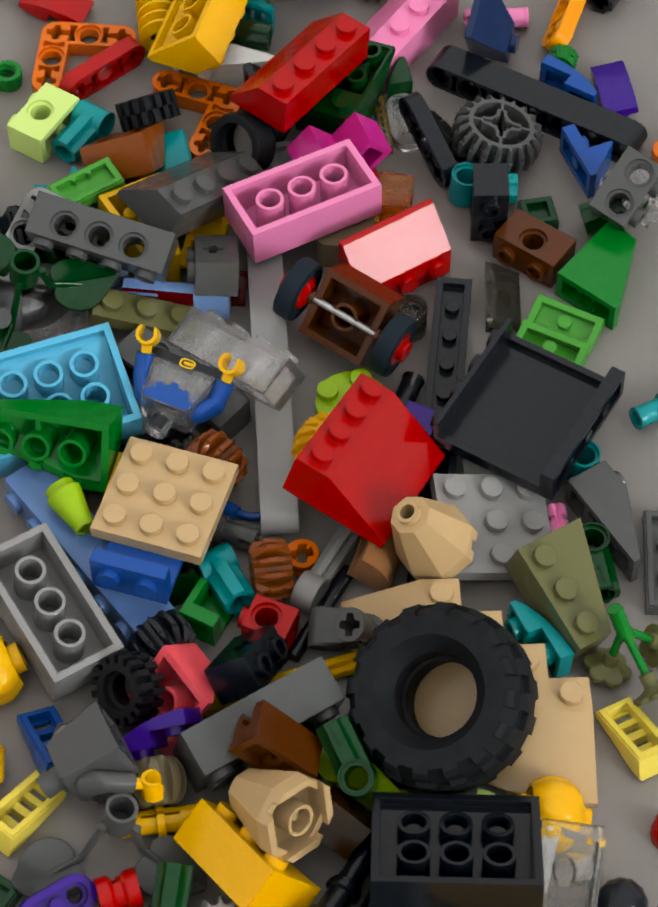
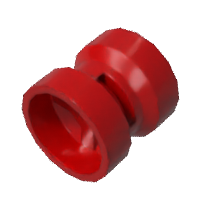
M134 867L122 870L119 876L114 877L115 880L112 881L106 875L93 878L100 907H144Z

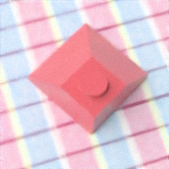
M196 643L163 645L153 659L159 666L155 673H162L164 680L158 681L159 686H165V694L159 695V698L163 699L164 703L162 707H157L159 710L158 715L180 708L199 707L202 719L214 702L215 692L204 672L211 662ZM131 691L127 695L129 699H131ZM179 736L167 738L168 747L159 748L163 755L174 756L173 749Z

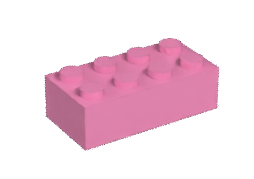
M350 139L222 188L225 217L255 264L382 213V185Z

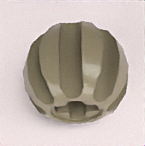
M154 755L141 758L136 762L139 769L136 777H141L142 773L146 770L155 769L161 774L162 785L164 786V798L156 803H149L143 800L141 790H135L133 794H130L136 799L139 808L144 810L156 809L155 806L162 804L164 807H172L183 801L187 793L188 778L184 766L177 758L170 755Z

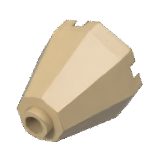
M405 497L394 506L391 528L395 552L416 580L454 578L472 563L474 551L471 548L473 540L475 542L477 540L478 532L456 505L424 497Z
M248 768L235 777L228 791L231 808L259 848L274 857L279 858L281 856L284 860L291 863L296 862L319 846L324 836L318 833L322 822L329 825L334 815L330 786L297 771Z

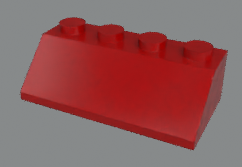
M343 12L313 21L230 95V101L282 133H285L367 58L370 28Z

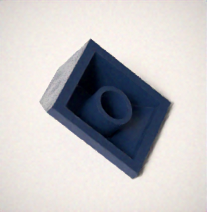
M474 0L464 35L469 52L483 58L508 63L510 54H516L520 35L516 34L514 21L502 0Z

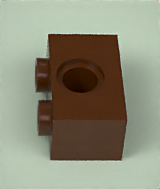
M517 208L494 234L492 257L498 259L503 265L510 266L527 275L531 280L552 288L557 282L558 272L575 255L576 239Z

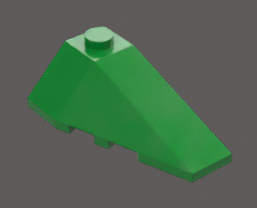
M0 399V454L10 453L29 462L28 467L38 472L40 469H43L61 479L71 477L74 482H79L84 490L105 493L122 442L123 406L88 400Z

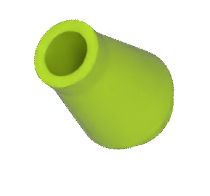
M64 477L50 485L45 492L48 497L47 505L73 529L77 536L88 533L93 518L80 483L74 482L71 477Z

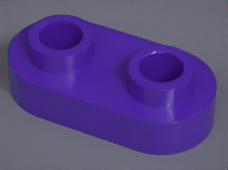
M68 874L24 899L19 907H93L97 899V891L94 883L87 876ZM71 887H76L80 891V898L75 903L69 902L66 896L68 889Z

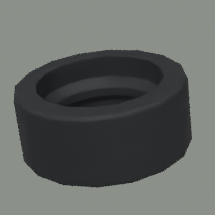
M246 110L228 113L217 119L211 130V152H237L234 146L233 135L234 129L238 124L247 131L251 139L253 150L251 157L257 161L263 170L270 166L274 159L276 143L274 132L269 124Z

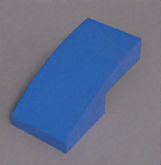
M549 54L545 56L541 62L539 81L596 104L597 91L583 75L563 61Z

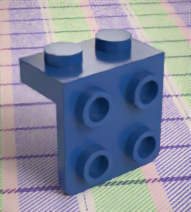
M111 541L108 542L105 550L94 547L89 559L93 585L163 604L168 603L184 562Z

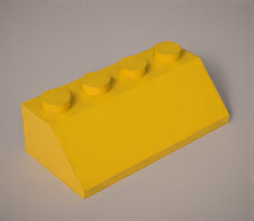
M173 0L147 55L148 59L155 63L194 74L218 68L225 60L226 50L235 37L236 27L239 20L245 14L248 0Z

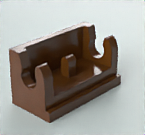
M264 699L256 703L251 722L250 718L245 714L240 716L236 725L233 743L229 746V752L255 769L297 771L312 778L317 777L323 746L316 734Z

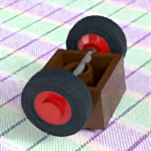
M302 257L282 278L274 299L273 311L285 320L293 321L310 304L309 310L298 331L359 367L368 363V368L383 377L389 376L409 355L418 328V322L414 318L402 312L397 313L405 297L345 262L328 268L317 291L322 278L323 267L311 258Z

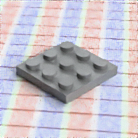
M433 473L430 478L429 484L432 500L456 505L478 532L476 542L473 540L471 548L474 551L472 563L454 578H459V580L513 581L505 568V564L517 549L551 532L545 498L499 475Z

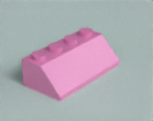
M389 0L365 24L370 28L369 40L395 47V53L381 92H387L389 79L399 57H404L407 60L408 67H410L458 16L459 0Z

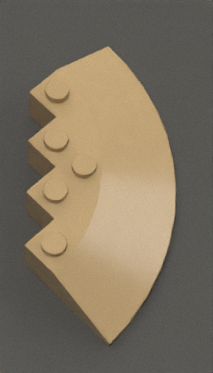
M459 578L419 579L341 602V608H358L364 613L377 615L383 622L385 619H394L400 613H403V609L417 604L424 606L436 604V602H447L462 606ZM502 610L479 611L503 626ZM545 643L520 644L532 663L530 665L534 679L537 681L539 700L535 701L534 716L537 719L532 735L527 736L521 748L522 754L512 766L508 765L496 775L497 779L489 782L488 785L507 791L506 795L517 796L518 793H525L529 784L535 779L546 775H556L568 779L579 789L585 807H597L594 715L589 677L549 678ZM351 649V652L358 651L359 649ZM450 662L434 668L423 678L416 691L414 711L416 720L425 733L434 737H445L458 731L466 724L474 711L477 699V688L472 672L459 663Z

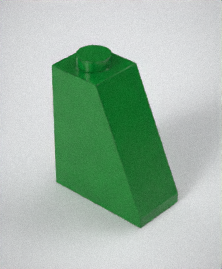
M607 222L558 272L555 295L577 309L605 319V326L613 330L617 326L631 271L636 238Z

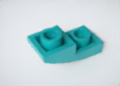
M518 600L510 602L507 619L504 621L505 629L512 634L519 644L545 643L547 666L553 676L560 678L568 675L574 652L566 640L545 618L529 606Z

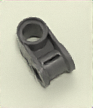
M311 607L307 648L319 651L359 649L361 645L366 646L373 638V630L382 623V620L377 615L364 613L360 609L353 607Z

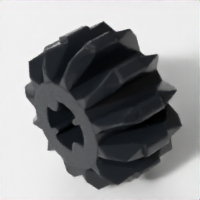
M174 609L166 612L161 610L155 616L147 617L143 624L137 625V631L129 637L130 643L127 649L129 652L141 651V654H148L151 656L149 662H152L163 645L194 643L197 636L191 624L181 614H178Z

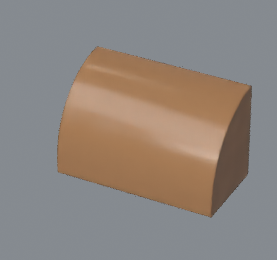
M391 534L382 549L361 537L347 575L377 591L391 588L401 562L395 552L393 534Z

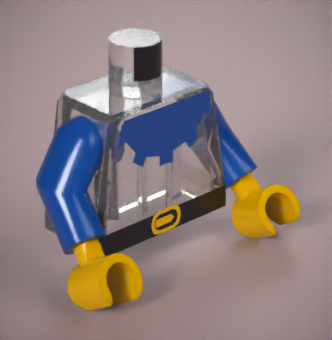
M140 324L136 329L135 336L142 345L141 350L136 352L133 384L135 398L141 403L142 415L149 419L145 426L146 432L156 439H164L170 428L189 433L198 424H203L221 414L234 387L233 377H239L245 372L244 361L238 359L235 367L229 370L228 366L232 360V354L224 353L219 358L218 367L220 370L159 348L156 353H153L152 347L160 342L161 333L157 327H154L153 337L145 341L143 338L145 325Z

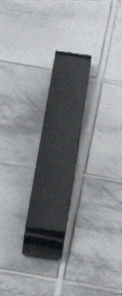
M447 45L443 47L426 71L428 80L434 86L465 100L474 101L477 96L486 99L489 94L494 99H500L503 96L505 101L508 102L516 100L518 107H527V114L536 115V123L542 125V132L556 138H561L562 127L575 124L581 136L584 135L588 139L590 147L613 141L611 161L616 163L628 145L639 151L648 137L645 127L631 118L456 46Z

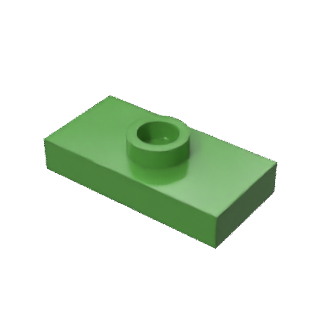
M105 157L46 186V188L68 200L89 206L98 202V195L124 186L125 180L109 157Z

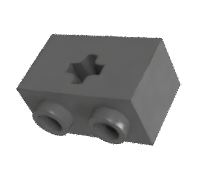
M194 235V247H187L186 255L187 283H194V296L238 297L239 255L237 236Z

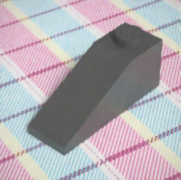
M604 460L567 481L565 502L578 518L581 517L583 524L597 522L608 529L612 559L626 578L632 582L637 579L641 558L627 485L623 476L618 471H613Z

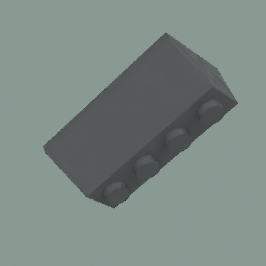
M245 151L207 152L122 188L118 191L117 196L144 224L176 233V236L179 237L225 216L223 187L264 172V170Z

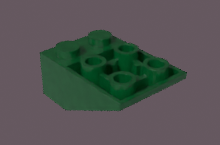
M369 40L367 58L295 123L296 130L303 131L308 125H311L324 132L333 134L354 112L372 119L395 53V47Z

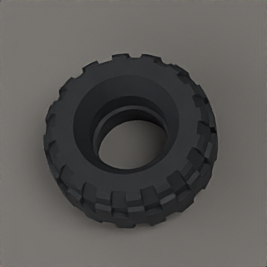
M436 602V604L424 606L417 604L403 609V613H400L399 616L392 620L385 619L373 630L374 636L366 646L361 645L353 660L357 662L353 677L347 679L345 696L349 698L350 710L347 715L370 762L377 766L383 774L397 782L421 791L443 794L461 793L477 786L482 787L497 779L496 775L508 765L512 766L523 752L521 748L527 736L532 735L537 719L534 716L535 701L539 700L537 681L533 677L530 666L532 663L524 648L507 629L491 617L473 608L455 603ZM445 663H459L468 668L475 679L477 699L474 711L466 724L453 734L445 737L431 736L420 728L416 720L414 711L416 691L423 678L434 668Z

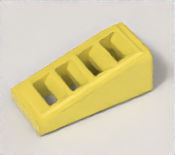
M627 697L596 711L597 720L640 781H644L657 775L658 728L639 707L634 705L633 700ZM630 715L631 719L618 725L616 724V721ZM637 728L639 729V730H637V731H635V732H633V733H630V734L626 735L627 733H629V732H631V731H633V730H635V729H637ZM646 741L648 742V743H646V744H644V745H641V746L637 747V745H640V744H642V743H644V742H646Z
M37 770L0 800V852L7 857L19 849L66 798L67 792L64 790L51 799L48 798L36 781V778L40 776ZM34 789L45 797L46 800L42 802L30 793L31 790ZM21 801L24 802L26 805H28L29 807H31L34 811L31 812V811L28 810L26 807H24L22 804H20V802H21ZM11 813V814L14 815L16 818H18L21 822L18 823V822L15 821L13 818H11V817L9 816V814Z

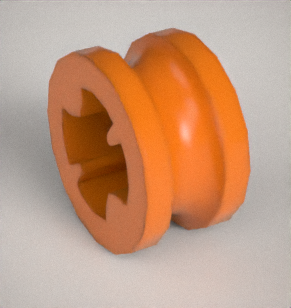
M297 539L288 545L292 559L293 575L300 577L305 570L310 571L318 560V546L308 539ZM298 554H306L307 562H298Z

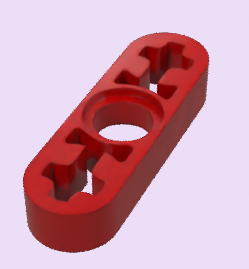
M125 37L67 72L61 79L59 88L79 97V100L86 99L138 67L145 57V49L134 38Z

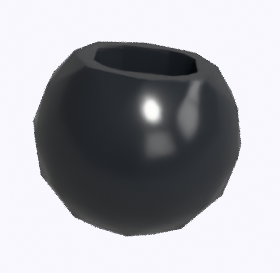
M618 877L608 880L599 889L595 899V907H648V899L643 887L634 880Z

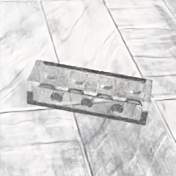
M193 306L167 338V341L173 347L188 353L194 361L220 370L218 367L219 358L224 353L232 354V360L228 366L229 370L235 367L238 359L243 360L246 367L245 372L239 377H233L234 387L279 412L306 378L296 366L299 360L288 350L281 348L279 351H276L272 344L259 335H256L255 338L250 337V334L235 322H232L230 326L227 325L225 320L212 310H208L205 313Z

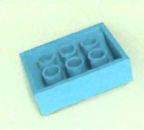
M109 322L0 352V399L88 400L123 406L122 440L128 439L130 436L134 437L143 434V418ZM10 453L0 454V478L11 475L29 462Z

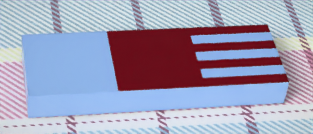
M124 278L123 292L196 307L197 316L230 319L231 296H194V284L169 281L163 283L155 280L154 284H149L136 278Z

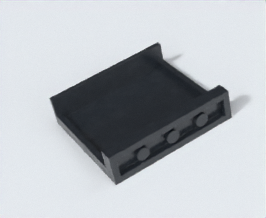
M507 318L500 329L495 328L491 332L481 355L476 354L473 357L468 368V374L463 381H456L451 389L449 401L444 407L439 406L434 412L430 423L433 427V441L438 446L552 501L622 396L626 372L612 366L607 375L603 377L511 334L512 319Z

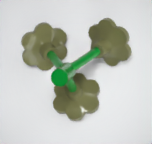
M613 603L607 608L608 615L616 631L613 644L608 649L602 647L594 649L593 654L585 656L583 666L589 671L588 677L594 683H604L610 688L620 687L622 681H628L632 675L631 668L626 665V657L619 652L622 642H625L641 673L639 679L644 687V691L633 700L634 705L639 707L658 699V679L653 670H648L642 656L646 657L648 666L658 668V624L648 625L644 632L631 627L623 606L620 603ZM633 638H636V639H638V640H641V643H640V645H639V650H638V648H637V646H636V644H635Z

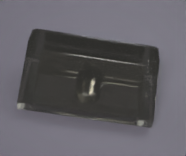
M485 262L484 266L485 332H492L495 328L500 329L507 318L512 319V332H518L521 326L519 273L492 262Z

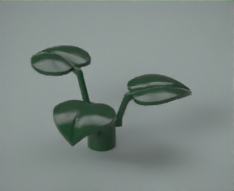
M0 233V276L5 277L9 273V279L15 286L11 308V323L7 328L0 329V352L32 344V339L27 333L14 331L21 292L22 290L34 287L38 283L39 278L42 279L47 288L55 289V300L60 306L70 311L84 312L95 308L101 303L102 299L116 282L117 274L107 267H100V264L94 262H82L80 259H64L51 267L50 280L46 274V268L40 267V258L36 252L30 249H19L16 251L12 240Z

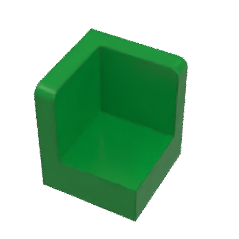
M202 577L198 580L179 610V614L187 619L193 627V631L197 636L196 639L214 647L234 614H226L218 600L209 595V582Z

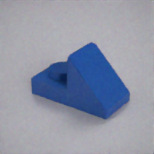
M575 124L562 127L559 151L586 197H593L610 165L613 141L590 147L588 139L584 135L581 136Z

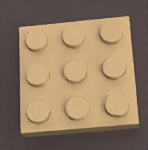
M130 436L90 526L91 536L201 566L239 474L238 464Z

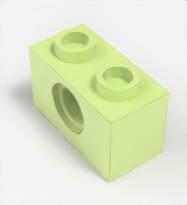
M46 82L37 92H34L29 97L25 106L9 119L7 131L10 148L44 164L54 153L51 142L70 122L72 111L80 101L79 97Z

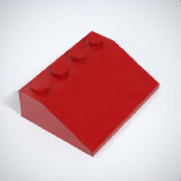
M361 373L296 457L282 488L382 549L392 534L391 517L394 506L405 497H418L444 459L445 454L393 391Z

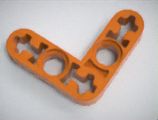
M62 21L48 23L43 27L31 79L33 93L37 92L47 82L46 77L51 78V85L59 88L61 79L67 73L70 55L93 57L125 37H132L136 40L135 31L129 26ZM87 36H93L98 39L93 43L81 41ZM49 58L61 60L56 65H46L44 63Z
M168 69L157 72L152 78L153 93L173 88L179 107L204 114L189 141L192 159L211 152V129L208 128L209 125L215 123L217 119L225 114L244 110L230 101V95L237 90L235 87ZM194 91H203L207 94L199 99L190 96ZM207 141H208V142H209L210 149H206V150L204 151V149H205L206 146H207Z

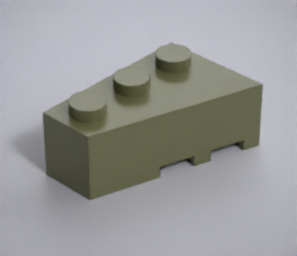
M581 517L517 549L505 564V568L529 607L545 618L566 640L574 652L573 660L596 649L612 633Z

